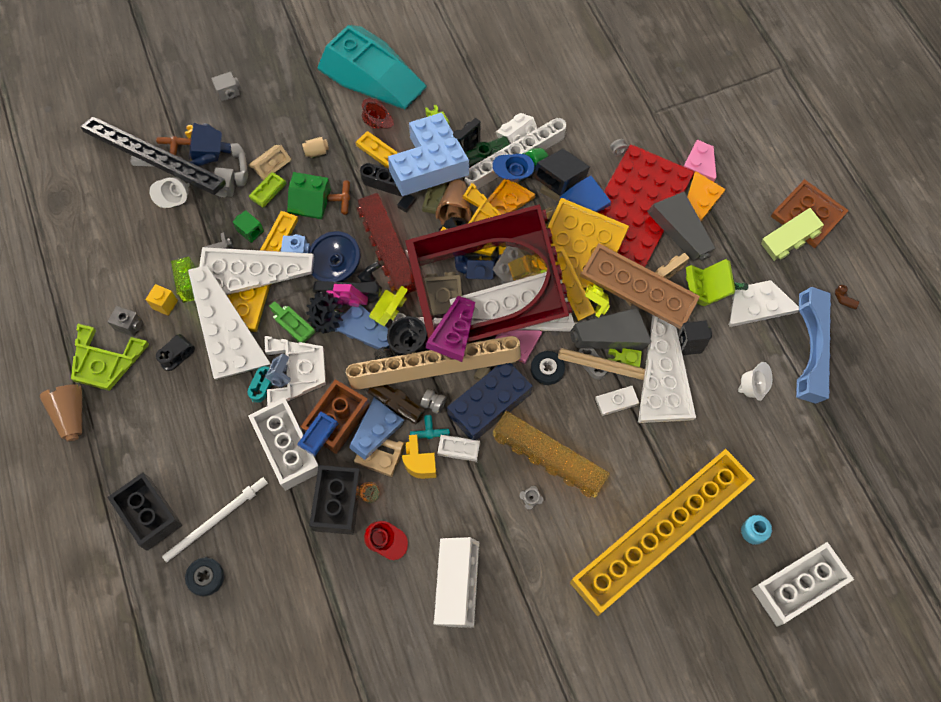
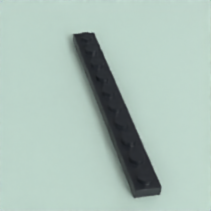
M92 117L81 126L83 132L213 195H216L226 185L224 178L95 117Z

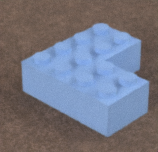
M442 113L409 122L410 139L415 148L388 156L390 174L402 196L469 175V159L458 140L453 137V132Z

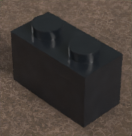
M707 320L683 323L678 333L682 355L703 353L712 338V329L708 327Z

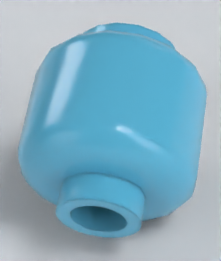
M754 515L742 524L741 533L748 543L759 545L771 536L772 526L765 517Z

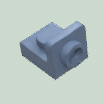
M284 353L273 359L265 376L273 385L283 387L291 381V378L284 374L288 367L286 364L290 358Z

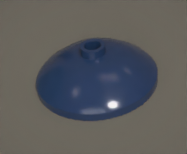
M339 231L329 232L317 238L310 246L308 252L314 255L313 272L311 275L318 281L342 282L356 271L361 257L360 248L355 239L349 234Z

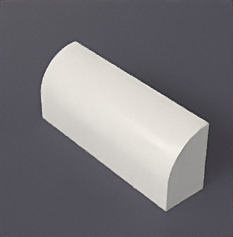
M440 538L434 625L474 628L479 542L472 538Z

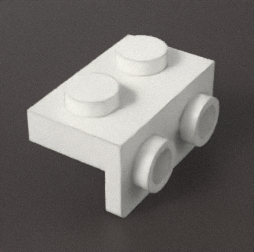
M520 113L508 123L503 124L496 131L498 138L506 137L509 144H512L536 130L537 126L534 117Z

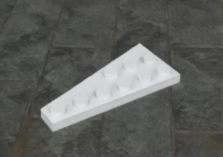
M205 265L188 270L214 379L218 380L259 369L263 366H270V361L209 267Z
M547 272L461 297L475 302L472 319L492 320L507 316L524 308L536 297L543 286ZM456 298L449 299L451 305ZM569 313L568 317L549 321L574 323L571 313Z
M652 315L650 339L652 342L648 345L638 423L694 420L696 415L677 328Z

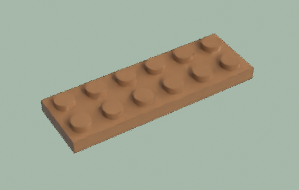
M599 243L580 275L582 278L681 329L683 323L687 322L700 298L699 295Z

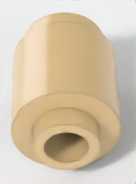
M322 137L307 140L306 143L302 144L306 157L313 158L327 154L326 150H329L327 140H323Z

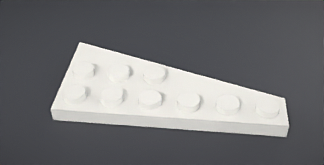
M202 247L199 267L207 265L225 294L229 295L310 275L313 272L314 255L309 253Z

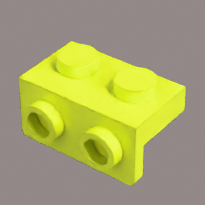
M588 284L585 289V297L598 304L595 308V316L599 318L601 314L605 315L610 307L609 297L603 292V288L596 284L593 286Z
M401 286L396 295L385 290L369 317L385 327L389 319L394 320L398 314L397 306L402 307L407 298L404 295L408 289Z

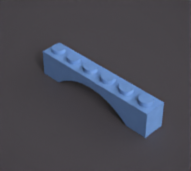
M810 287L799 294V311L804 318L810 337V357L806 369L797 379L796 398L816 404L829 399L831 293Z

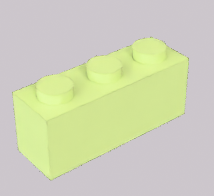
M809 208L764 237L761 245L774 261L778 258L782 260L790 254L789 251L793 248L797 250L810 237L814 239L822 233L821 229L824 224L813 210Z

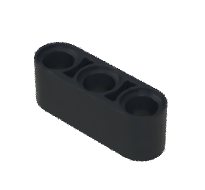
M365 163L360 167L361 179L364 185L402 196L388 168L371 163Z

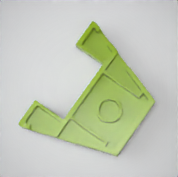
M78 324L76 329L78 335L77 339H75L76 353L73 356L71 379L77 383L110 391L144 352L149 343L146 340L130 337L123 354L91 347L90 344L96 329Z

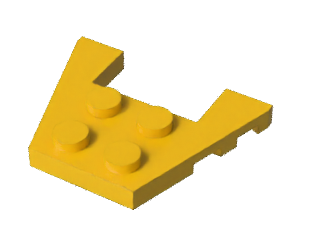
M471 183L463 195V199L477 206L478 209L469 223L501 215L487 201L484 194H481L477 187ZM496 247L475 251V253L491 256Z

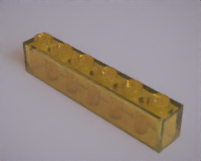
M505 411L493 429V436L497 442L503 445L506 443L512 447L511 449L519 455L524 454L531 463L537 466L540 464L545 467L549 474L553 476L558 475L563 478L567 485L571 487L576 486L587 497L591 498L592 496L596 498L609 477V472L508 411Z

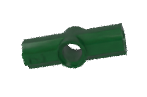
M502 136L491 142L483 141L478 143L476 148L465 152L469 159V168L510 145L508 139Z

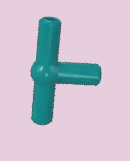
M431 415L424 416L425 430L410 432V435H417L418 439H433L441 435H450L448 428L433 429Z

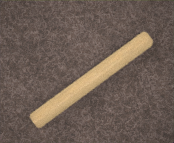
M564 348L559 350L558 358L560 360L644 380V368Z

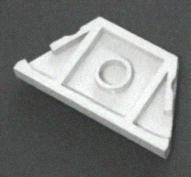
M771 280L736 287L732 298L731 317L728 325L733 327L798 313L799 306Z

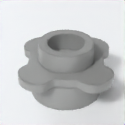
M531 486L526 491L520 492L519 497L525 502V508L528 510L533 509V506L543 503V497L540 496L536 486Z

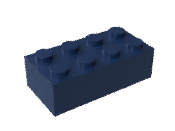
M511 363L501 364L447 407V413L469 439L477 440L532 394L533 386Z

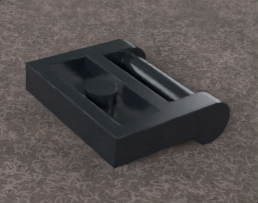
M474 118L471 122H467L463 129L453 132V137L458 140L464 152L472 150L480 143L481 121Z

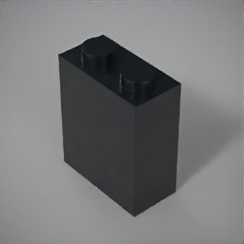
M563 148L537 162L533 177L561 196L587 177L590 166Z

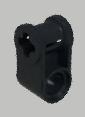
M178 334L157 351L156 359L161 363V367L164 370L172 371L194 353L195 346L182 334Z

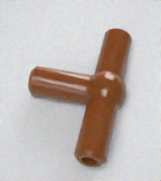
M176 136L157 137L156 141L158 144H171L170 153L177 156L178 145H190L191 138H178Z
M348 180L343 181L342 194H328L327 197L328 201H342L341 213L343 215L348 214L350 200V182Z

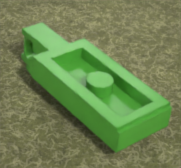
M275 301L269 306L275 314L273 316L275 321L298 342L305 343L316 333L289 306L282 308Z

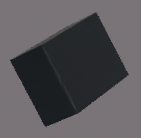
M409 194L403 196L397 207L407 213L415 202V197Z

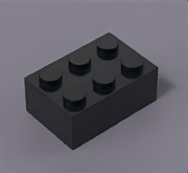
M318 466L309 523L312 531L354 535L362 479L359 468Z
M144 472L107 497L137 544L147 551L182 526L156 485Z

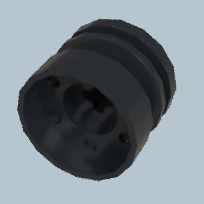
M410 316L399 318L388 329L387 341L396 356L429 351L426 348V342L428 341L426 327L418 318Z

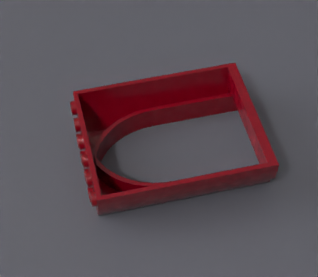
M540 204L405 240L428 339L436 329L421 266L491 247L510 246L523 249L536 256L546 266L547 274L539 293L524 308L507 316L471 325L467 343L568 317L569 313H572L570 302L565 301V298H568L565 283L560 282V280H563L560 264L556 265L555 263L558 262L555 246L551 247V244H553L550 228H546L545 221H548L545 209L541 210Z

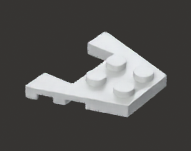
M265 336V352L267 355L286 353L290 357L286 364L288 365L286 370L287 376L291 378L287 387L267 389L268 406L283 398L288 402L326 385L323 346L302 342L294 343L286 339L278 340Z

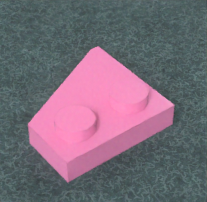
M697 140L684 167L697 171L714 182L716 179L714 147Z
M514 330L499 334L495 339L508 336L517 337L521 348V358L518 361L526 364L542 335V331Z

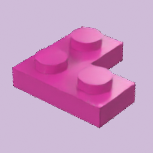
M334 284L333 291H326L333 293L334 297L339 298L338 304L359 307V305H367L368 297L351 284Z

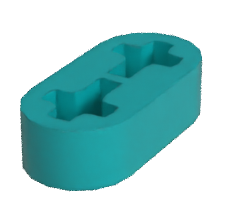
M267 366L260 367L256 371L248 388V396L253 402L259 403L264 401L267 397V389H270L272 386L271 381L266 378L263 380L261 376L262 374L266 375L269 367ZM260 390L261 394H257L255 397L253 392Z

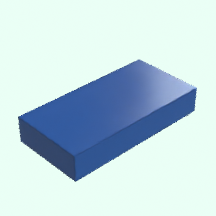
M320 412L297 445L313 456H316L338 425V422L325 413Z

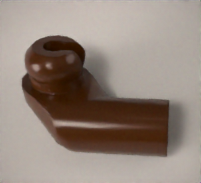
M839 285L835 289V296L839 303L856 310L859 301L848 297L846 293L848 291L847 286Z

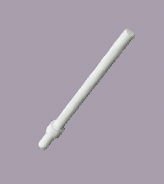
M262 477L251 487H246L241 495L166 552L162 558L165 562L170 561L247 499L251 500L255 497V493L267 485L268 482Z

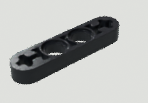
M315 281L312 290L313 293L320 294V292L333 291L334 284H351L368 298H380L382 287L370 283Z

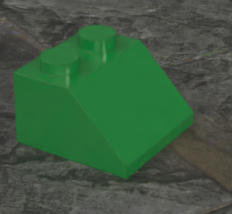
M293 172L288 190L287 213L322 219L328 202L327 197L331 192L329 179Z

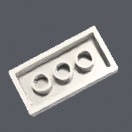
M285 398L248 415L280 485L285 491L317 475L319 465L315 457L297 445L303 437V433Z
M827 542L752 588V591L775 625L779 626L854 579Z

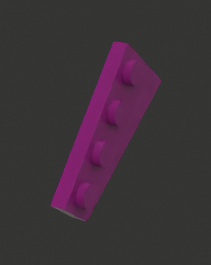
M457 296L426 342V348L463 362L475 302Z

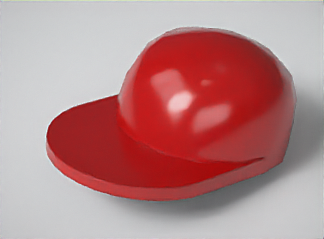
M376 521L365 530L364 542L371 551L389 560L400 559L406 553L408 548L407 537L402 530L386 521Z

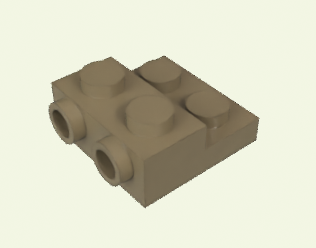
M447 272L445 276L439 277L436 273L426 274L424 280L433 315L446 314L451 307L449 299L462 296L460 275H456V272Z

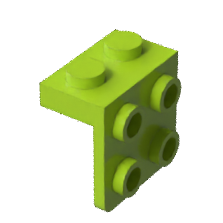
M724 259L703 270L693 265L686 267V280L689 291L700 296L697 304L705 307L734 294L735 286L729 260Z

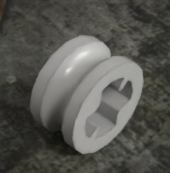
M618 139L610 145L615 156L624 154L628 149L624 139Z

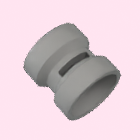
M427 389L420 406L430 408L434 413L439 414L445 405L447 397L442 394L437 395L435 391Z

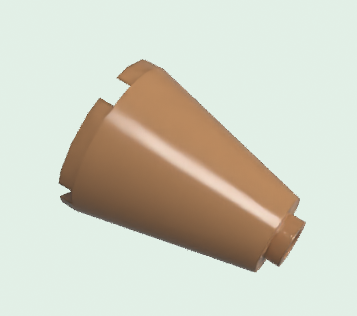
M455 179L449 183L436 208V219L441 221V225H444V222L451 217L465 218L467 224L471 220L470 202L463 199V195L467 190V185L463 180Z
M76 384L56 387V390L52 393L49 390L42 392L40 399L61 439H66V441L79 439L78 436L82 434V387H78Z

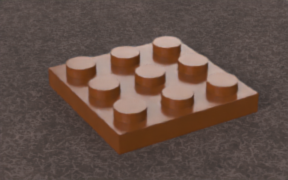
M804 179L778 206L771 217L784 225L811 208L824 224L821 229L822 233L814 239L810 237L805 241L813 248H816L849 210Z

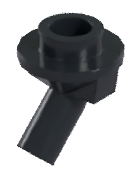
M376 261L369 265L365 271L359 273L357 277L360 279V282L375 281L376 278L372 272L381 268V264L379 261Z

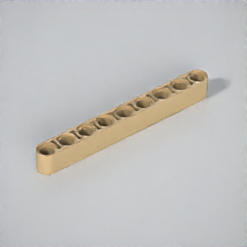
M508 336L466 344L463 362L429 350L351 364L347 367L346 374L353 389H364L512 363L521 358L520 341L517 337Z

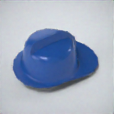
M525 154L500 155L494 159L492 168L499 177L512 182H520L533 173L534 162Z

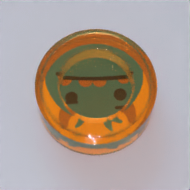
M366 482L361 485L359 495L364 502L373 503L378 500L380 490L375 483Z

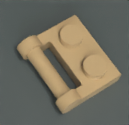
M387 439L382 445L394 449L393 455L378 449L366 460L358 454L356 455L355 464L392 477L405 443Z

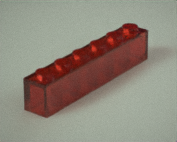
M375 193L358 199L359 207L356 208L360 218L363 217L364 229L366 232L369 231L371 235L369 236L372 247L375 246L377 249L375 251L376 257L384 265L381 268L384 276H388L390 279L388 285L391 292L395 291L397 294L401 286L408 289L406 294L416 291L412 269L379 194Z

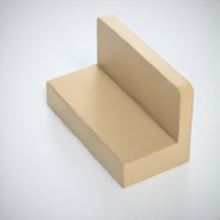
M274 145L251 162L249 167L254 168L260 178L264 180L271 172L275 173L291 161V158L282 145Z

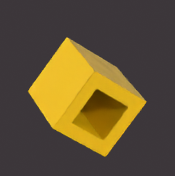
M157 284L154 285L145 299L153 310L169 316L178 302L171 290Z

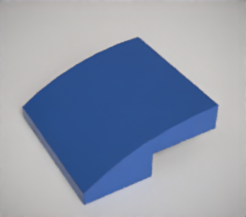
M592 176L580 181L560 196V199H566L597 213L611 205L610 199Z

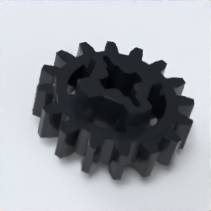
M320 292V294H314L315 298L309 299L311 304H307L309 311L306 314L310 315L307 321L312 322L311 327L316 328V332H322V334L335 332V328L340 327L338 322L343 321L340 317V314H344V311H340L343 305L337 303L339 298L334 297L333 293Z

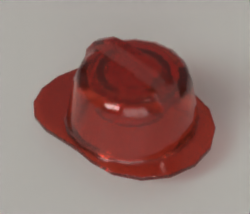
M367 98L362 101L363 111L361 117L366 125L373 129H378L379 127L388 129L394 125L392 117L381 102L373 98Z

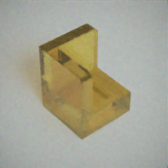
M525 255L508 263L513 281L541 273L536 256Z

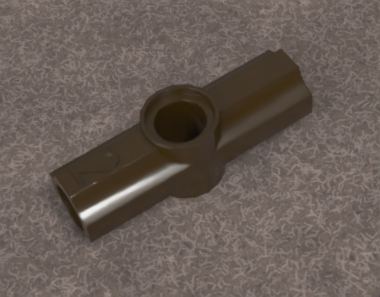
M388 385L370 387L368 390V394L416 425L423 418L425 409L411 401L401 390H394Z

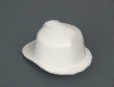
M178 177L162 179L151 185L150 197L159 207L170 208L181 205L187 200L190 184Z
M761 362L753 370L744 373L738 391L744 393L747 397L756 398L761 401L772 386L773 377L770 366L766 362Z

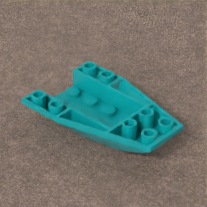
M347 25L326 45L317 67L320 72L343 87L402 109H406L426 89V85L385 41L361 26Z

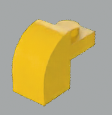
M409 435V442H406V454L410 455H402L405 469L416 478H436L435 454H419L417 435Z

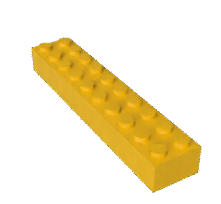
M725 449L571 580L570 584L594 613L599 616L746 489L755 479Z

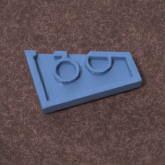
M352 306L341 317L343 321L338 322L340 327L335 328V332H341L349 338H355L382 352L387 351L390 348L387 341L388 328L369 317L370 312L363 306Z
M374 397L350 444V449L366 460L403 425L404 419Z

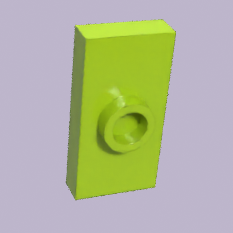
M271 172L249 195V198L264 208L287 184L286 180Z

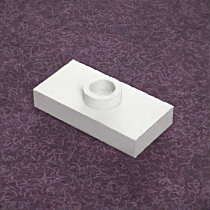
M633 386L595 397L602 416L639 405Z
M441 435L437 455L477 462L480 441Z

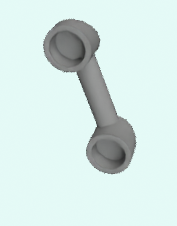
M238 143L231 144L232 154L234 158L239 157L241 171L234 173L237 187L244 186L248 180L246 154Z

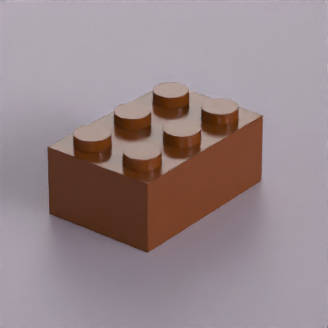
M335 379L301 425V429L305 434L320 412L335 419L338 425L323 446L337 454L370 406L368 398Z

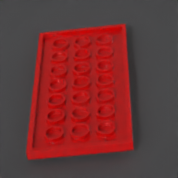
M632 144L629 145L604 190V193L611 201V205L598 212L629 226L618 254L646 267L664 232L647 211L654 203L685 192L695 171Z

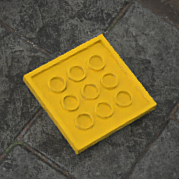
M561 198L547 228H550L553 244H551V247L555 246L556 249L561 246L564 247L583 288L586 289L588 284L593 286L594 283L582 278L580 275L598 243L618 253L629 226ZM534 256L530 265L540 270L546 269L547 272L546 266Z

